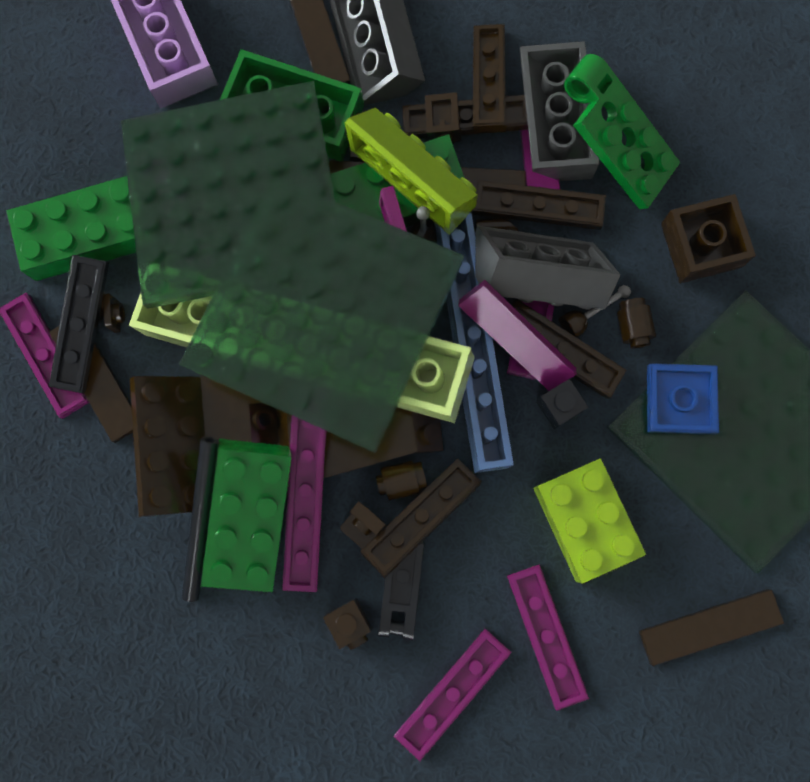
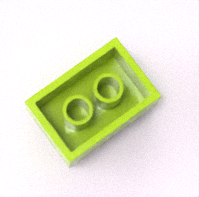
M601 458L533 488L576 582L583 584L646 555Z

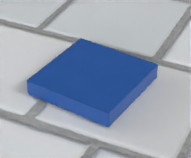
M647 365V432L718 434V366Z

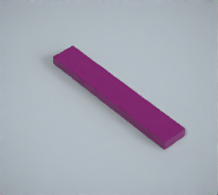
M293 386L290 438L292 457L288 478L282 591L317 592L329 387Z

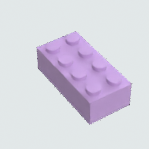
M111 0L149 90L160 108L218 85L181 0Z

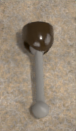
M420 207L416 211V216L420 221L414 224L411 229V240L416 246L426 248L434 243L436 230L430 222L426 221L430 216L429 209Z
M626 285L619 287L618 292L611 296L607 306L620 298L629 297L631 289ZM592 308L586 313L577 310L567 312L559 318L560 326L577 338L587 330V319L602 309Z

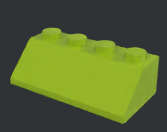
M373 108L352 116L345 122L351 151L373 168L417 208H428L430 211L429 218L447 234L450 235L476 207L478 195L472 183L463 177L461 179L457 178L450 172L451 168L444 159L439 156L434 158L425 150L424 143L413 134L408 136L400 129L401 125L391 114L386 113L384 115L377 108Z

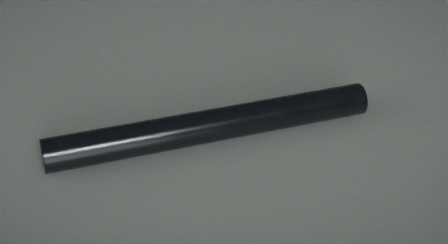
M202 437L200 441L182 599L186 602L197 601L200 594L219 440L214 437Z

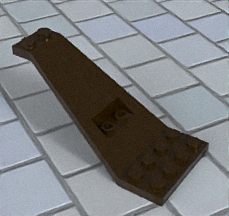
M133 376L130 378L139 517L192 513L202 437L283 445L290 448L293 386H325L307 381L223 377ZM329 388L324 478L408 454L444 451L440 419ZM260 415L265 419L264 426L259 422Z

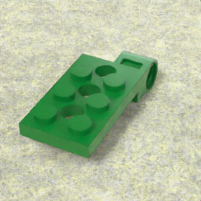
M587 54L564 82V88L573 100L583 104L590 103L573 126L638 209L649 208L680 164V161L606 61L597 55ZM602 106H604L607 110V121H605L602 116ZM622 131L626 135V145H624L621 141ZM641 156L643 157L645 162L644 170L640 166Z

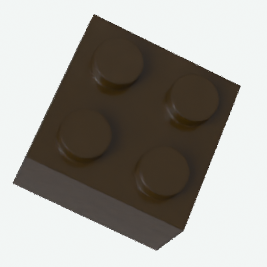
M736 194L673 209L661 223L680 284L740 269L756 256Z

